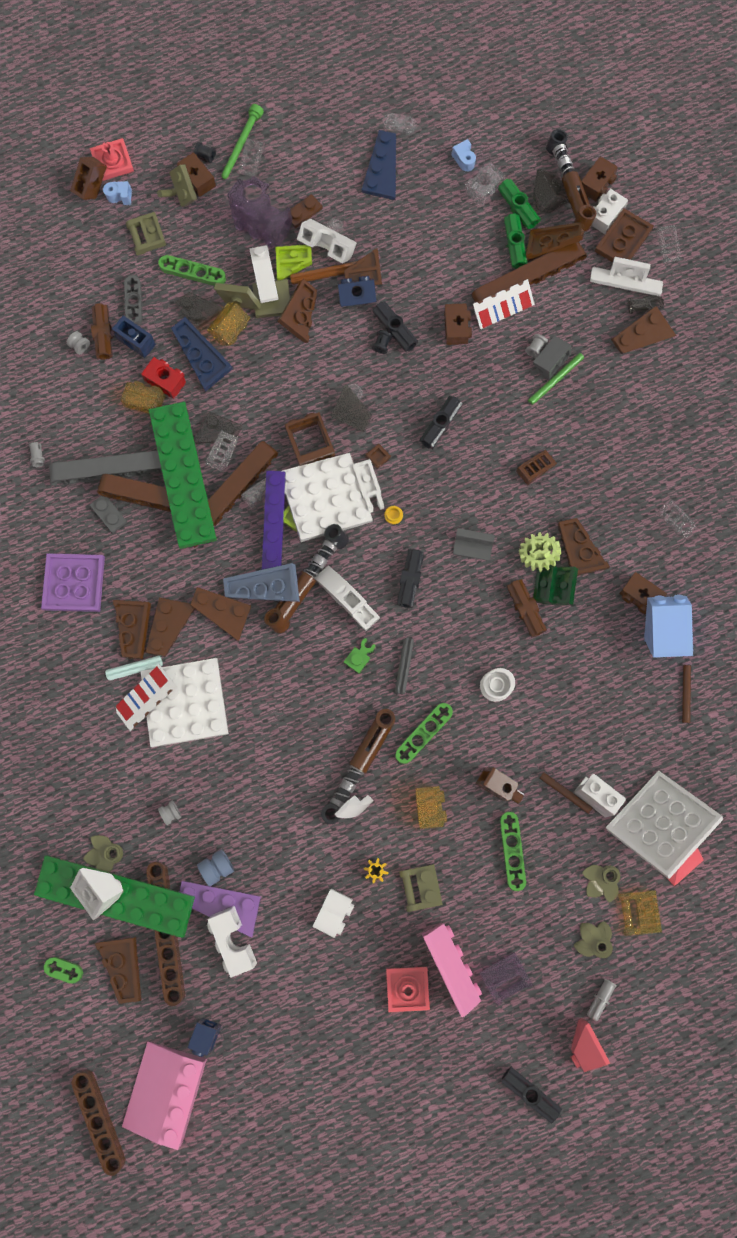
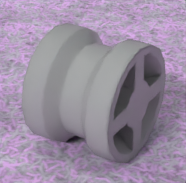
M75 331L68 337L67 346L74 348V351L81 355L90 346V341L87 338H83L79 331Z
M173 800L167 806L158 808L166 825L171 824L174 819L182 818Z

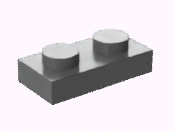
M100 496L90 504L112 533H115L128 523L107 497Z

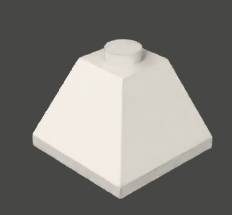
M86 868L78 871L70 887L93 920L114 904L124 891L119 880L115 879L112 874Z

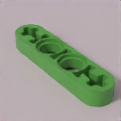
M164 255L159 259L160 269L164 273L215 286V283L224 284L226 282L225 273L220 268L170 255ZM169 261L170 265H167V267H165L164 264H166ZM182 266L189 267L186 272H180L179 269ZM199 270L206 272L202 277H198L196 273ZM218 274H219V275L221 276V278H218V280H215V277H217Z
M439 704L397 749L395 756L399 763L408 764L448 722L453 714L452 707L449 704ZM447 708L448 716H442L440 718V721H442L443 723L439 724L438 720L433 718L432 716L435 714V716L438 717V715L440 714L439 709ZM429 721H433L436 724V730L433 732L425 729V724ZM418 735L423 738L421 746L413 745L412 738ZM407 743H409L411 748L417 750L415 753L412 750L408 753V760L405 758L403 760L400 759L401 754L399 752L401 750L405 752L409 748L405 746Z
M506 812L500 818L507 884L511 890L521 891L526 886L519 820L516 814ZM507 815H510V818L515 820L511 824V828H516V833L509 832L505 834L504 829L509 830L508 824L504 823ZM510 835L515 836L517 839V844L514 847H509L506 844V839ZM511 856L519 858L520 863L515 868L511 867L508 863ZM521 869V873H517L518 879L522 880V884H519V888H516L515 885L511 884V881L515 879L514 873L510 875L509 870L516 871Z

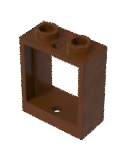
M319 412L309 413L304 418L292 419L287 424H284L299 466L335 457V451ZM318 425L326 447L301 456L292 433Z

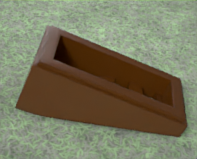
M544 450L520 465L516 472L529 485L557 465V463ZM543 456L550 462L549 465L542 459ZM539 460L544 468H541L536 461ZM532 464L538 469L537 472L531 466ZM528 468L533 475H530L526 469Z

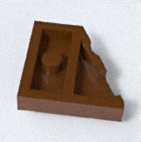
M378 248L372 250V252L344 270L345 278H352V281L359 280L360 276H369L374 279L375 285H382Z

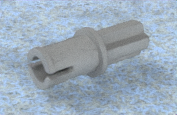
M604 979L597 995L594 994L595 999L587 1013L589 1018L594 1021L599 1020L606 1004L609 1005L608 1001L617 985Z

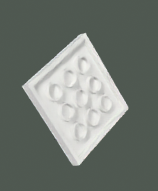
M350 453L283 470L286 472L285 496L300 542L324 536L326 528L331 524H338L343 530H347L373 521L366 501L363 499L352 466L353 461Z
M213 658L162 667L177 687L146 716L150 747L229 734L218 659ZM153 669L141 671V679L143 680Z
M658 771L609 823L606 829L656 870L670 879L720 824L723 817Z

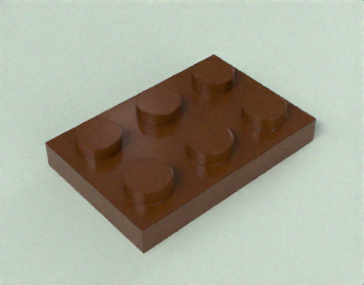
M623 208L594 252L611 262L614 261L615 257L632 260L653 230L654 225Z

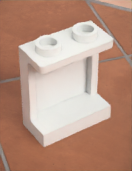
M592 774L590 778L585 777L573 792L605 818L614 816L626 800L625 797L595 774Z

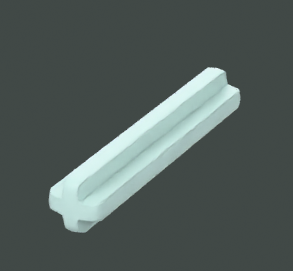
M155 656L108 669L105 673L108 680H114L144 670L154 669L158 664L163 666V662L160 656Z

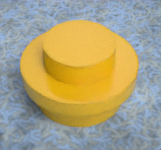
M397 506L388 507L384 514L385 520L389 524L400 523L403 519L402 510Z

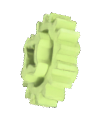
M539 532L536 537L534 534H531V539L525 538V543L520 544L519 554L521 562H525L526 568L531 566L532 571L539 568V571L542 572L544 567L549 570V565L556 566V561H560L561 548L559 541H555L554 536L549 538L548 533L542 536L541 532Z

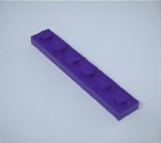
M266 471L262 570L282 566L285 471Z

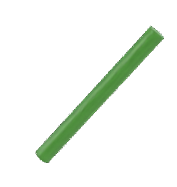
M579 353L529 398L528 402L534 405L584 359L583 354Z

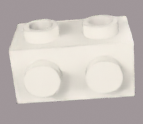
M612 189L607 194H603L598 201L597 207L593 206L597 215L592 226L606 234L623 208L626 207L628 199Z

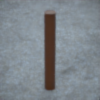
M683 665L682 723L689 724L691 665Z
M545 772L542 773L539 779L586 813H590L593 808Z

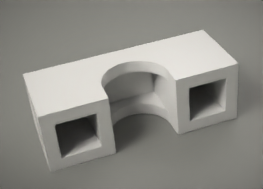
M312 219L302 222L297 240L310 247L320 246L329 251L327 256L341 263L351 259L357 243Z
M235 906L213 914L207 923L209 932L215 937L216 950L218 953H221L224 960V970L229 973L230 978L252 970L257 964L250 944L238 947L231 941V932L238 930L242 925Z

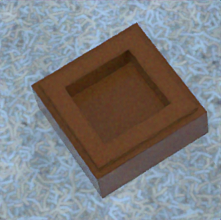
M378 443L365 454V457L368 460L370 459L371 463L378 469L391 458V455Z

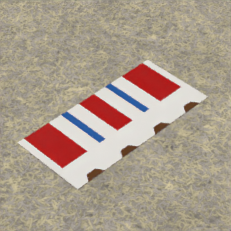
M528 279L473 304L480 329L535 305Z
M158 664L116 705L117 714L131 731L177 686L160 664Z

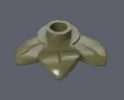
M97 835L91 837L94 848L84 856L83 860L90 865L97 866L96 869L110 872L114 864L122 859L123 849L118 844H112L106 836ZM112 850H115L117 853L114 858L110 856Z
M591 865L582 872L583 876L590 880L586 890L588 897L604 895L608 902H612L617 897L619 892L617 883L620 880V872L616 867ZM608 872L613 873V878L611 880L607 879L606 874Z
M604 921L598 927L590 923L580 924L582 940L574 944L575 949L586 957L595 955L601 959L608 958L613 951V946L610 942L612 931L609 925ZM600 944H604L606 946V950L600 951L598 949V946Z

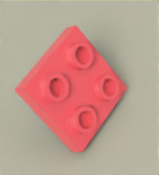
M123 138L90 148L92 157H95L107 166L102 181L134 172Z
M427 966L386 968L388 1012L430 1010Z

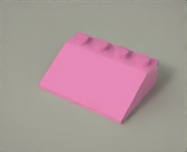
M444 923L422 933V936L461 1017H464L481 1002L479 996L482 993L478 984H473L470 976L473 974L468 964L464 965L460 958L464 955L459 945H454L451 939L454 937L450 926L445 927Z
M148 1041L122 1127L157 1144L178 1150L183 1143L207 1059Z

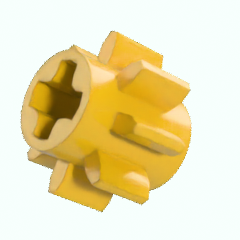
M377 858L376 863L368 860L370 867H365L364 870L368 871L369 874L365 878L367 879L371 876L373 884L377 878L383 882L381 876L388 874L387 871H383V867L387 864L380 865L379 858ZM373 865H375V867H381V870L379 871L381 874L380 876L377 877V875H371L370 872L372 871L371 867Z

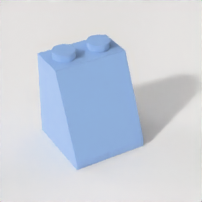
M658 595L647 599L644 639L653 657L693 656L692 604L687 596L675 595L674 597H664Z

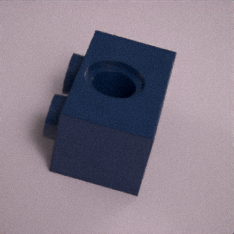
M360 276L359 280L352 281V278L341 279L340 283H337L341 307L377 302L374 279L369 276ZM354 286L361 287L362 290L359 295L352 294Z
M122 316L112 328L117 340L144 358L156 345L150 333L125 316Z
M202 1018L195 1026L188 1048L192 1050L194 1055L200 1057L208 1055L215 1046L222 1025Z

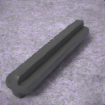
M404 638L395 688V693L401 695L405 694L414 644V640L411 638Z

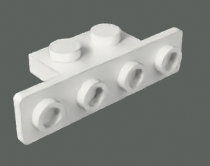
M619 257L614 258L611 270L593 267L590 282L655 296H661L663 286L662 281L647 278L650 264Z

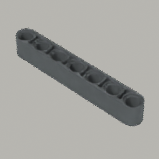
M158 450L57 462L49 465L50 484L53 486L61 483L64 485L76 484L78 481H82V483L92 482L94 479H101L102 474L126 478L136 474L137 476H142L153 472L156 474L162 473Z

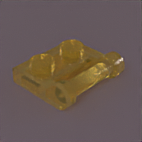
M656 890L618 894L619 900L622 903L625 929H623L624 936L662 932ZM629 899H635L639 928H633Z

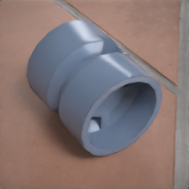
M222 849L214 853L211 860L206 858L197 864L202 877L210 887L220 881V876L226 877L235 872L230 860Z

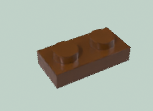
M310 194L284 213V217L296 229L302 222L307 221L322 210L323 206Z

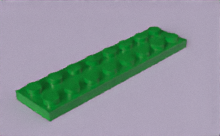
M180 402L149 409L179 549L217 541L186 403Z
M45 855L34 893L35 896L85 910L70 889L78 871L86 868L109 873L119 880L124 891L119 899L101 915L180 938L185 937L195 896Z

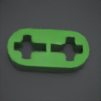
M59 957L50 958L44 964V971L48 976L67 983H76L83 976L81 966ZM56 961V966L62 968V970L51 972L52 968L49 965ZM75 968V973L78 976L70 979L71 975L66 973L65 970L71 971Z

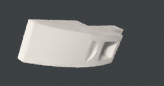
M327 566L315 577V580L365 631L380 619L378 614L367 604V601L330 566Z

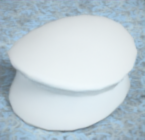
M504 668L491 670L480 681V690L483 696L494 702L506 699L515 687L513 674Z

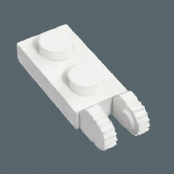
M371 460L352 464L369 512H373V505L370 501V498L376 497L380 510L384 509L381 490Z

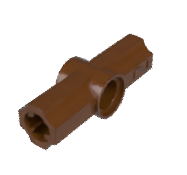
M98 303L92 306L93 325H91V332L95 341L97 359L105 360L113 357L111 339H113L111 337L112 327L109 322L107 305Z
M516 580L507 585L510 596L515 603V610H518L519 618L523 620L531 638L546 632V626L538 613V605L535 599L530 597L523 580Z

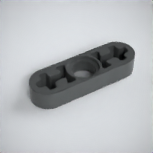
M131 275L124 281L125 317L139 325L143 320L142 284L137 276ZM132 282L136 283L134 285L135 292H132V288L130 286ZM131 298H138L136 304H129ZM132 310H135L137 316L135 317V320L131 319V317H133Z

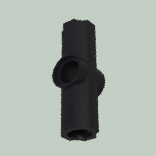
M381 301L376 305L373 313L387 329V332L392 334V337L405 352L414 349L418 344V340L405 326L402 317L396 315L385 301ZM397 325V326H399V327H398V328H393V327H391V326Z
M449 396L440 410L434 415L432 422L419 439L423 446L433 449L444 432L448 430L450 423L463 405L458 398ZM442 420L445 424L440 425L437 421Z
M408 549L405 567L402 569L401 586L397 599V605L401 607L413 608L424 558V552L420 550Z
M512 1066L506 1070L500 1082L551 1124L556 1121L562 1108ZM529 1090L536 1091V1096L532 1100L526 1098V1093Z

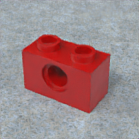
M155 357L152 358L141 373L145 382L172 399L177 396L186 383L182 371L169 367L166 361L163 359L158 360ZM168 375L166 379H161L163 376Z

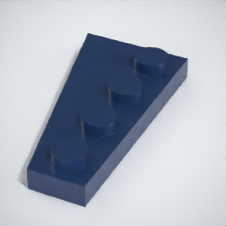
M379 130L363 183L362 193L396 200V133Z
M186 317L171 328L205 392L233 369L232 365Z

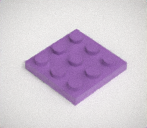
M46 554L41 609L47 611L100 612L105 557L103 555Z

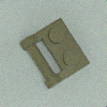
M155 212L130 219L126 222V227L130 230L135 245L136 255L139 256L148 251L166 246ZM138 226L142 227L147 243H141L136 229Z
M434 864L399 872L404 884L408 904L406 906L407 912L443 905ZM411 875H416L421 898V903L418 904L415 903L410 879Z

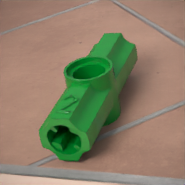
M507 178L498 186V190L510 205L511 212L519 215L526 229L531 230L540 222V218L528 203L527 195L520 192L514 182Z
M514 213L504 217L511 267L517 269L527 264V257L524 245L525 236L522 232L520 216Z

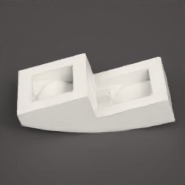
M369 795L361 801L356 796H353L335 815L339 818L356 817L373 800Z

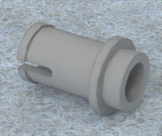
M38 442L29 444L31 453L30 463L33 467H42L45 462V458L42 456L41 443L38 444Z

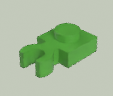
M366 638L362 640L360 650L354 647L344 661V664L360 674L370 660L367 653H371L375 649V644L371 648L365 647Z

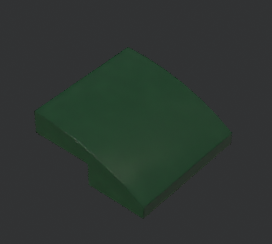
M549 565V570L544 567L542 572L537 568L533 594L536 603L573 605L578 568L574 566L557 567Z

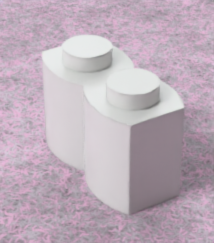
M330 889L313 927L334 938L336 934L341 935L345 927V923L342 921L345 915L350 916L354 905L351 904L353 899Z

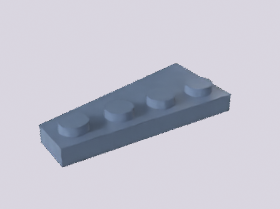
M293 563L223 579L225 597L300 602L296 566Z

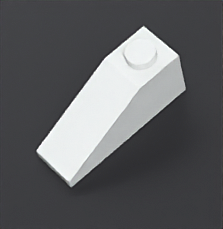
M267 245L250 248L260 302L279 300Z

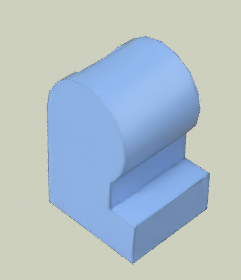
M468 139L457 144L452 149L453 158L459 167L467 172L473 170L476 161L475 154L470 151L471 143Z
M128 181L109 182L104 185L103 192L109 202L117 203L122 201L124 205H131L132 189Z

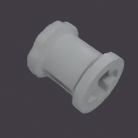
M535 334L531 345L526 347L525 352L531 357L537 358L543 347L547 346L548 340L540 334Z

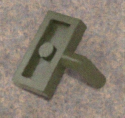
M179 165L169 172L174 188L157 191L158 197H173L177 195L181 207L188 206L197 200L185 165Z

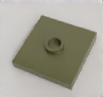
M288 279L275 281L279 300L261 303L260 310L255 309L256 318L281 316L290 300ZM252 283L253 293L260 301L257 283Z
M215 283L214 290L227 305L260 310L261 302L249 287Z

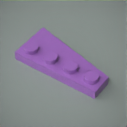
M182 881L180 892L195 896L192 909L211 917L215 913L235 906L242 924L237 931L251 938L253 937L261 896Z

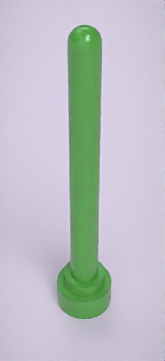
M252 104L248 111L249 119L221 174L223 179L228 178L255 121L261 119L263 115V109L257 104Z

